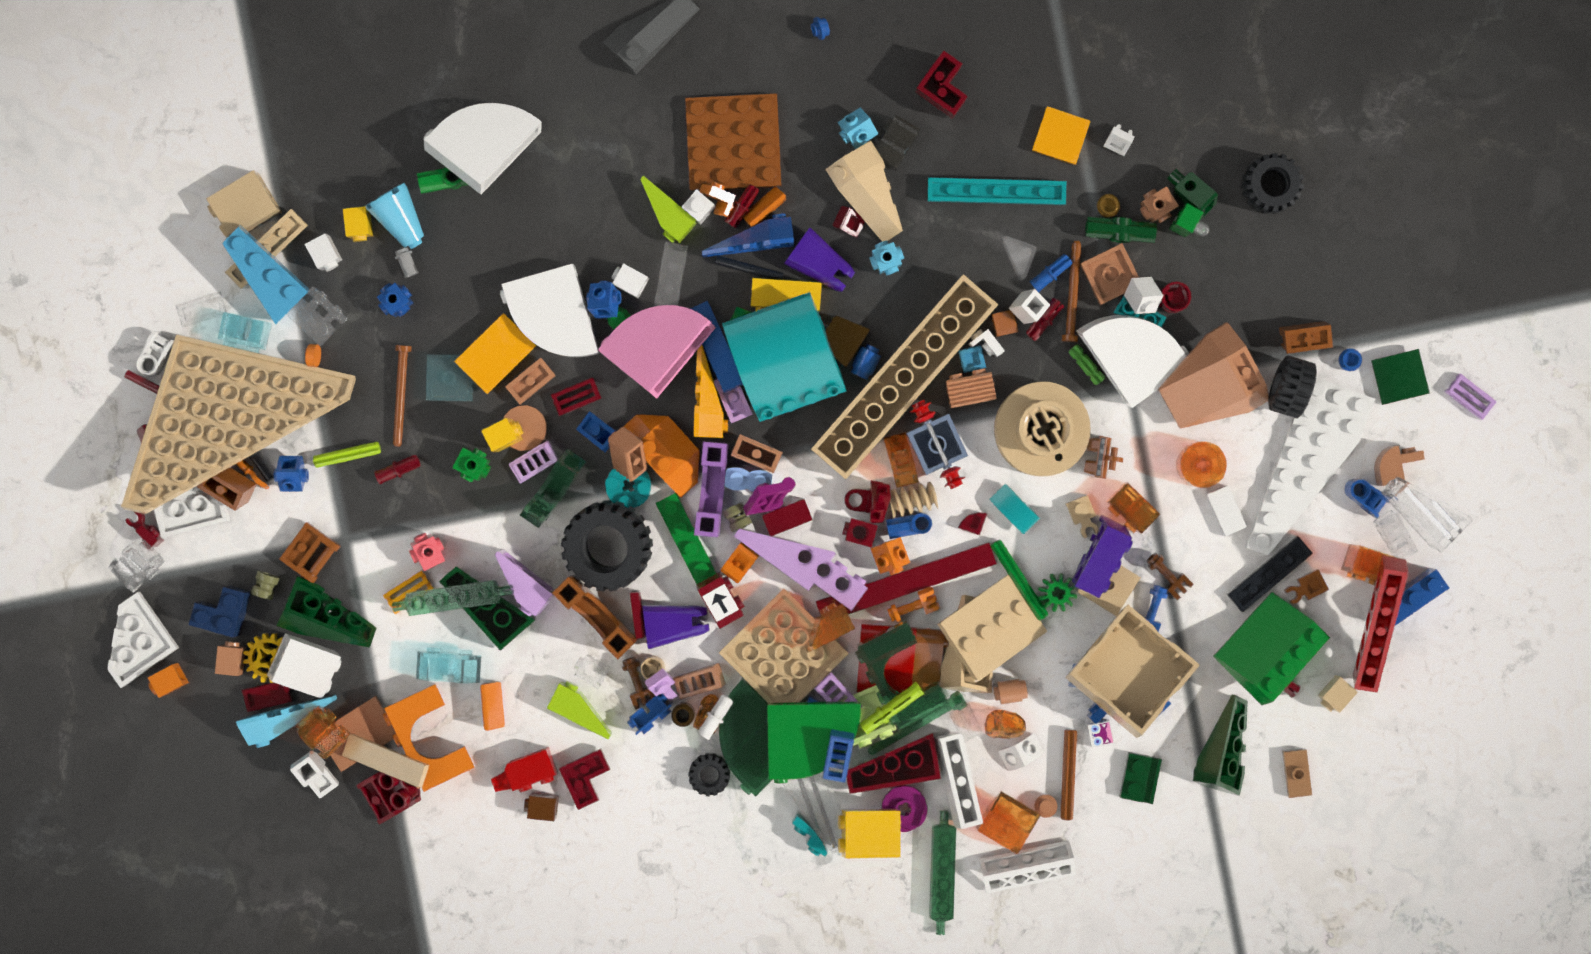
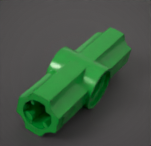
M447 167L417 173L421 194L445 189H458L468 184L461 178L455 182L448 181L447 176L452 171Z

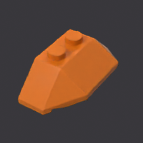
M636 415L623 426L643 441L646 461L681 498L698 483L699 449L669 416Z

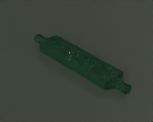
M496 580L406 593L405 601L392 603V606L401 605V607L392 609L394 612L406 610L408 616H417L497 604L500 602L501 596L514 593V590H505L514 588L512 584L499 587Z
M939 810V824L932 826L929 918L936 921V935H945V921L954 919L956 827L949 824V810Z

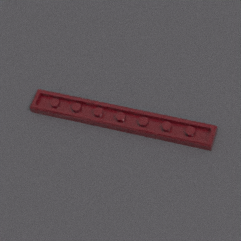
M988 542L865 584L864 586L868 589L852 611L831 596L815 602L822 622L825 623L996 565L997 563Z

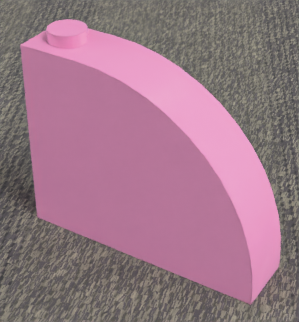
M676 305L655 306L639 311L623 321L610 336L602 341L598 351L657 399L716 327L707 318L694 310Z

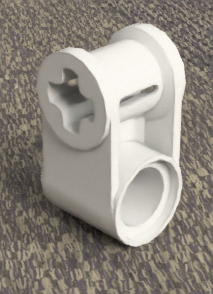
M153 331L137 359L136 367L138 371L148 376L160 374L169 358L174 340L169 341L161 337L157 331ZM152 359L154 366L152 370L147 371L145 364L148 360Z

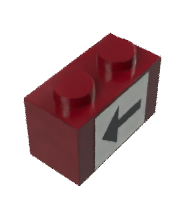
M718 572L696 584L697 591L719 629L744 616L742 608L745 606L739 595L734 596L730 590L734 587L728 576L723 577L721 572Z

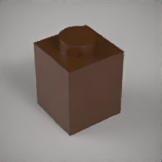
M531 793L529 798H525L524 812H527V819L554 822L557 819L559 795Z

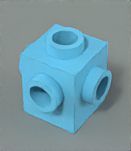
M861 107L838 122L842 130L839 132L841 138L846 144L850 142L855 149L878 135L871 119Z
M888 241L874 245L875 250H872V257H869L873 269H878L879 274L885 273L886 276L899 271L898 267L902 265L901 260L904 259L900 246L895 247L894 242L888 244ZM889 253L892 257L891 260L885 261L883 254Z

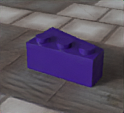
M1102 514L1098 520L1102 522V525L1097 535L1092 534L1089 541L1093 543L1087 554H1083L1072 579L1075 587L1098 598L1109 589L1110 578L1113 572H1118L1124 552L1128 553L1133 543L1132 536L1126 526Z

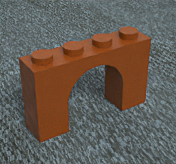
M575 574L569 576L552 594L568 610L573 609L579 613L602 637V644L619 659L638 639L581 581L577 582L573 578Z

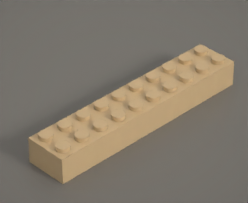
M963 274L811 450L846 480L998 304Z

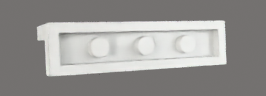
M1069 840L979 859L986 894L1076 875L1075 861ZM1070 865V868L1059 869L1061 866ZM1045 870L1042 874H1036L1038 871ZM1017 875H1023L1021 878L1014 879ZM1001 880L999 883L989 884V881Z

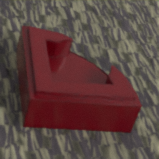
M981 512L972 513L960 522L958 528L980 535L987 514Z

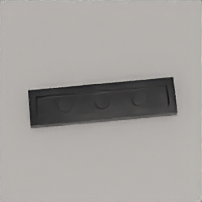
M1296 536L1232 589L1227 596L1241 612H1244L1313 554L1299 536Z

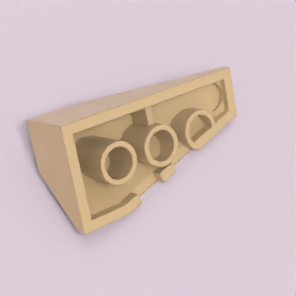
M869 141L845 155L825 170L837 189L882 242L889 241L903 230L896 205L891 198V186L885 176L884 161L872 141Z
M962 595L958 609L975 597ZM948 642L941 666L940 688L960 692L992 693L993 671L980 681L975 682Z

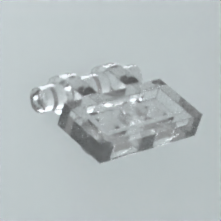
M312 287L308 291V294L313 298L310 303L302 298L286 315L319 346H322L337 330L330 323L336 319L340 324H343L347 317L342 313V309L338 305L334 306L327 299V295L323 291L319 292L315 287ZM319 305L328 312L325 317L315 310Z

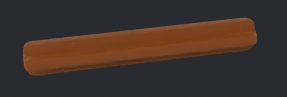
M1066 729L1064 731L1060 817L1066 821L1073 820L1077 747V731L1074 729Z

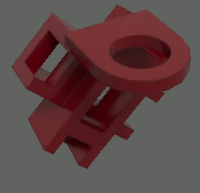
M871 480L870 490L851 489L846 493L844 503L849 510L869 513L871 523L884 522L891 499L890 485ZM854 493L859 494L862 498L861 504L857 507L849 503V497Z

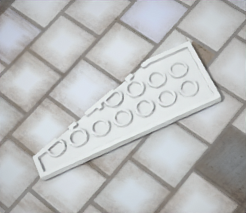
M1316 377L1314 390L1305 411L1299 418L1292 419L1245 546L1246 548L1269 556L1360 442L1375 398Z

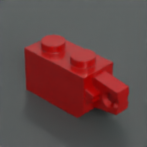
M546 747L511 760L507 763L505 771L493 777L491 782L495 792L519 789L521 793L532 789V784L540 781L541 785L553 781V776L558 771L550 749Z

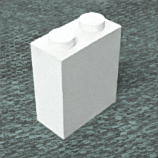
M285 633L267 676L272 682L323 699L325 693H328L331 688V679L334 672H337L340 668L341 656L332 649Z

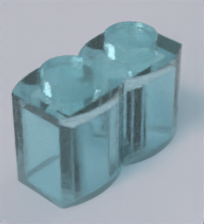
M224 312L217 339L223 340V345L236 348L237 344L246 346V351L259 353L260 349L266 350L272 324Z

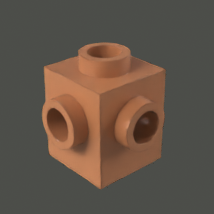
M1166 186L1158 192L1153 189L1143 195L1145 200L1140 203L1142 206L1140 211L1146 220L1150 219L1151 222L1158 220L1161 223L1171 217L1170 212L1179 205Z

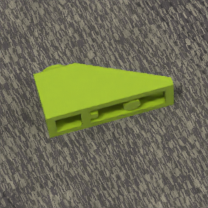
M643 176L641 182L660 226L664 230L662 235L672 243L675 240L681 243L697 224V220Z
M570 681L560 682L547 709L609 739L612 732L585 695L577 690L579 686Z

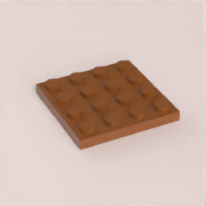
M777 94L685 98L690 191L700 190L702 184L711 185L712 182L724 186V189L747 188L749 184L757 188L781 187Z

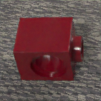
M851 518L850 522L845 521L842 535L846 536L845 541L872 548L878 525ZM859 525L863 526L866 530L865 536L861 539L853 536V529Z

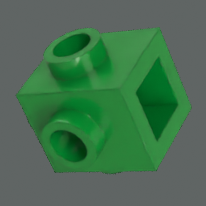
M463 447L452 468L461 472L460 477L473 482L474 479L476 481H480L481 478L485 479L491 466L488 465L490 460L485 458L487 453L477 448H474L472 451ZM473 461L476 464L474 469L471 467Z

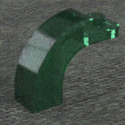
M566 449L555 463L541 488L522 510L520 516L537 528H540L562 501L586 461Z

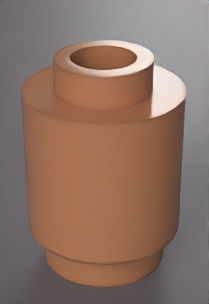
M1025 680L997 682V687H993L995 701L999 700L1001 705L1022 702L1023 699L1028 698Z

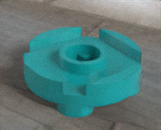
M612 469L605 482L606 493L613 503L617 501L622 502L624 507L627 508L630 506L636 508L644 504L651 492V478L648 472L645 471L633 480L635 483L632 486L634 490L630 492L629 490H623L625 486L623 482L625 480L630 482L629 479H626V476L617 472L616 469Z

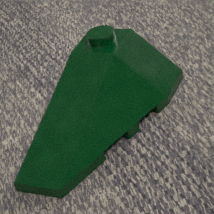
M1231 695L1197 759L1193 771L1194 782L1207 788L1240 796L1245 775V766L1241 765L1242 752H1246V744H1243L1242 732L1247 729L1248 701L1237 695Z

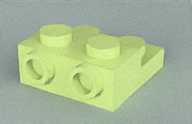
M878 685L853 695L858 701H861L863 706L861 707L860 722L873 714L878 706L881 708L886 704ZM892 717L889 719L890 722L881 724L870 732L869 735L864 732L859 724L853 746H859V749L870 746L872 744L871 740L877 737L884 740L893 736L892 731L897 730Z

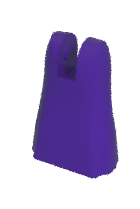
M811 228L807 230L784 263L792 269L824 284L828 288L842 292L846 285L834 277L836 271L839 270L850 279L855 274L853 268Z
M643 605L648 649L697 637L709 632V624L692 625L691 618L708 615L707 607L699 605Z

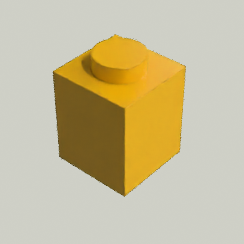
M365 206L343 209L346 237L353 239V242L367 241V237L373 236L371 213Z

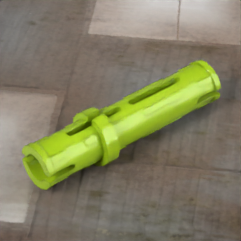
M914 682L913 685L881 708L878 706L873 714L859 723L860 726L869 735L870 732L881 724L890 722L889 719L907 707L921 695H924L923 690L917 682Z

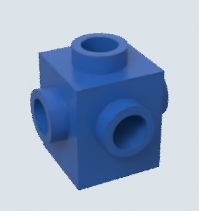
M609 281L590 284L589 292L586 295L587 309L595 318L617 317L618 305L621 303L620 291Z
M397 283L385 285L380 290L381 294L377 296L380 301L378 304L380 309L386 315L390 313L394 317L398 315L401 317L411 309L409 306L414 303L410 299L412 294L406 286H400ZM396 295V302L390 303L389 299Z
M279 456L277 467L274 469V481L278 482L280 492H303L304 484L309 480V470L305 469L303 457Z

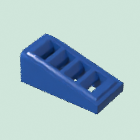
M831 730L822 779L846 782L854 742L853 733ZM833 749L846 751V754L833 752ZM831 758L844 760V763L831 761ZM829 767L843 769L842 773L829 771Z

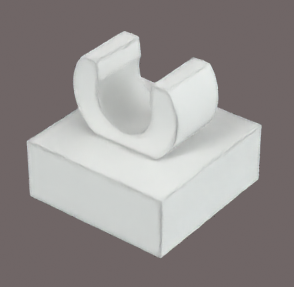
M1117 125L1110 132L1104 147L1125 156L1135 136L1132 135V130H1129L1127 133L1120 129L1121 125Z

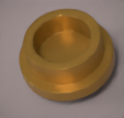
M1111 194L1103 195L1097 202V210L1103 217H1113L1120 209L1118 198Z

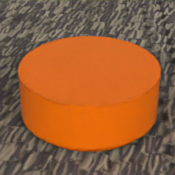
M309 344L305 351L306 365L318 367L321 361V347L319 344Z

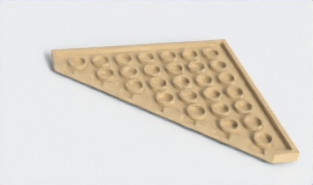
M176 334L121 507L125 510L142 514L151 512L349 401L356 377Z

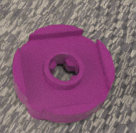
M895 786L884 796L881 809H898L899 805H903L904 802L908 803L911 811L905 812V815L900 814L901 832H909L921 826L925 821L928 811L926 800L921 792L912 786Z

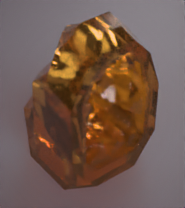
M709 694L702 699L693 724L694 728L698 730L701 728L708 717L707 712H711L719 700L717 695Z
M993 710L986 717L985 734L992 738H1016L1026 731L1025 720L1017 713Z

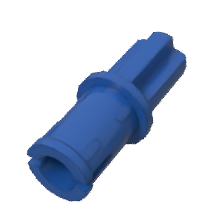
M1063 254L1050 266H1045V269L1029 282L1039 293L1053 280L1056 281V277L1072 265L1071 259L1066 254Z

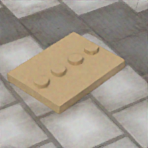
M1009 574L937 624L975 682L983 679L1047 632L1042 622L1034 615Z

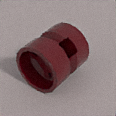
M1171 282L1162 287L1160 291L1163 297L1159 308L1169 314L1177 313L1187 308L1192 298L1188 286L1181 282Z

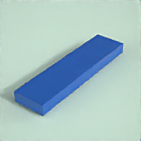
M706 301L690 308L707 318L716 327L702 345L723 392L726 393L742 386L743 383L734 358L709 302Z

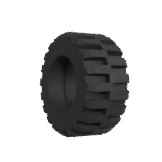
M605 500L602 503L596 502L585 507L570 520L569 525L565 527L563 532L565 537L561 539V547H564L561 555L562 559L568 562L565 566L568 572L572 570L575 573L573 578L577 582L582 580L585 582V587L589 589L596 587V591L604 592L606 589H609L610 592L617 591L619 588H624L635 581L646 569L647 563L652 556L650 549L653 546V539L649 538L651 530L649 526L645 527L643 523L645 521L642 515L638 517L634 513L636 509L631 506L629 508L624 507V503L619 501L612 503L611 500ZM600 525L611 526L623 535L627 543V555L623 562L616 566H605L591 556L588 550L587 539L589 533L595 527Z

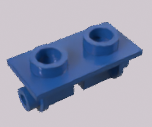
M663 693L654 696L645 704L650 710L649 713L641 707L633 715L629 716L630 719L627 723L632 729L635 726L637 727L636 735L640 732L644 735L654 727L652 724L654 720L658 717L662 720L672 712L670 707L673 703L671 702L667 705L666 701L668 699Z

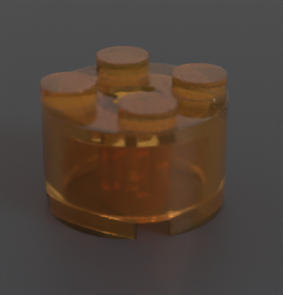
M1204 441L1188 444L1183 448L1176 460V469L1179 477L1186 484L1196 488L1214 486L1224 478L1227 468L1226 457L1220 447ZM1201 460L1206 463L1203 471L1201 468H1197V463H1200Z
M319 705L318 707L315 706L295 725V728H298L296 730L298 735L312 750L314 748L319 749L321 752L318 755L323 759H327L347 741L350 733L343 725L339 726L334 721L336 716L328 708L324 709Z

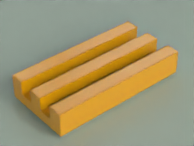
M421 570L383 596L388 601L389 606L392 607L394 614H397L435 589L423 570ZM418 578H422L423 581L395 599H392L391 596ZM426 584L428 587L426 590L397 607V602Z

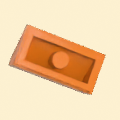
M777 187L772 188L749 209L750 212L747 211L743 219L750 227L761 223L786 201V195Z
M501 682L483 683L480 686L484 730L489 731L505 726Z

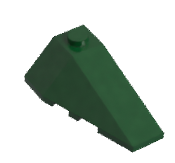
M297 576L276 626L300 635L370 648L377 627L355 611L350 612L341 605L342 602L339 599H333L324 592L325 589L320 585Z

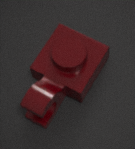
M134 512L138 516L137 522H133L130 518L125 520L150 547H158L164 541L160 537V531L151 524L149 526L145 524L144 514Z

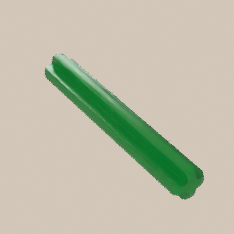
M1000 539L991 544L992 550L1039 621L1048 616L1047 610Z

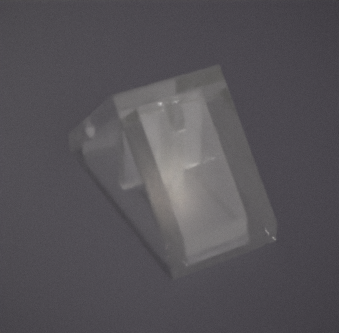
M1005 236L1000 241L1019 281H1022L1027 277L1037 247Z

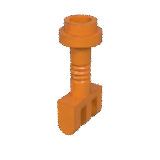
M933 587L918 591L920 599L898 608H896L895 604L890 605L891 608L887 609L891 621L900 622V616L921 608L924 609L925 614L939 610L940 605L936 602V595H933L935 593Z

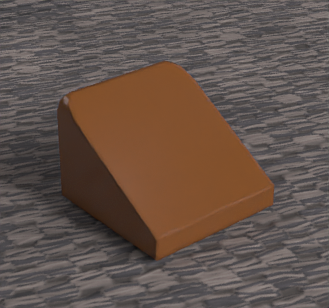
M1011 310L991 314L996 337L1018 332L1015 315Z

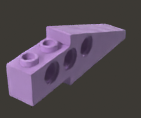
M739 529L734 535L736 539L806 590L810 591L815 584L851 611L868 589L864 586L866 583L864 579L857 574L852 577L846 572L848 568L839 561L831 562L836 555L833 551ZM802 551L811 553V560L808 563L799 561V554ZM822 564L830 567V573L825 577H821L817 573L818 567ZM839 578L848 580L849 586L846 590L836 588V581Z

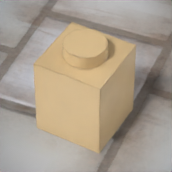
M1335 675L1317 696L1322 699L1320 704L1328 711L1332 712L1334 710L1340 713L1358 692L1343 678Z

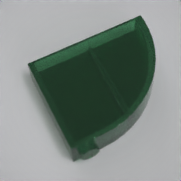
M742 678L728 695L733 703L722 719L724 722L719 723V742L728 767L742 783L740 785L742 790L746 794L750 795L752 793L756 797L772 781L769 780L768 702Z

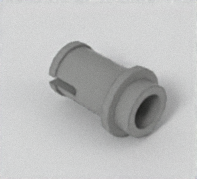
M408 247L395 252V260L398 259L405 278L419 273L411 257L412 251H409Z

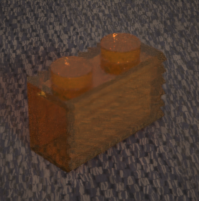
M1124 482L1106 501L1110 505L1107 509L1116 518L1120 515L1126 521L1124 526L1133 534L1135 532L1142 534L1160 516V513L1128 482Z

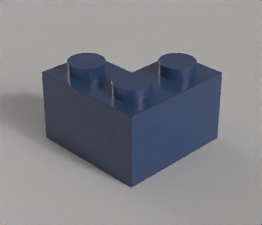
M234 586L223 587L218 606L203 601L194 603L188 625L232 638L240 636L251 597L250 591Z

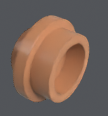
M1044 794L1036 799L1034 808L1039 816L1049 818L1056 813L1057 802L1051 795Z

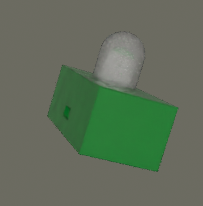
M1188 203L1180 208L1169 228L1183 237H1187L1192 233L1203 237L1209 233V226L1200 220L1204 212Z

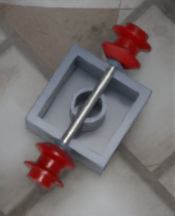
M922 400L912 405L914 410L910 411V413H916L917 418L914 422H924L923 426L906 433L924 474L928 475L941 468L946 469L940 475V478H945L947 481L944 487L956 488L963 484L962 479L965 477L958 474L961 467H951L952 463L967 457L968 454L950 415L947 414L934 421L929 420L933 418L935 411H930L928 408L931 402L926 404L925 400Z

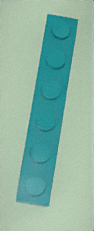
M928 178L927 202L1066 205L1067 181Z

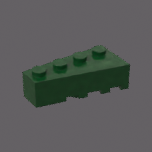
M457 566L439 581L500 651L536 621Z

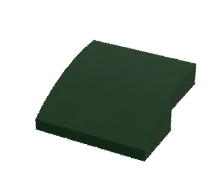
M1419 349L1371 360L1382 405L1430 393Z

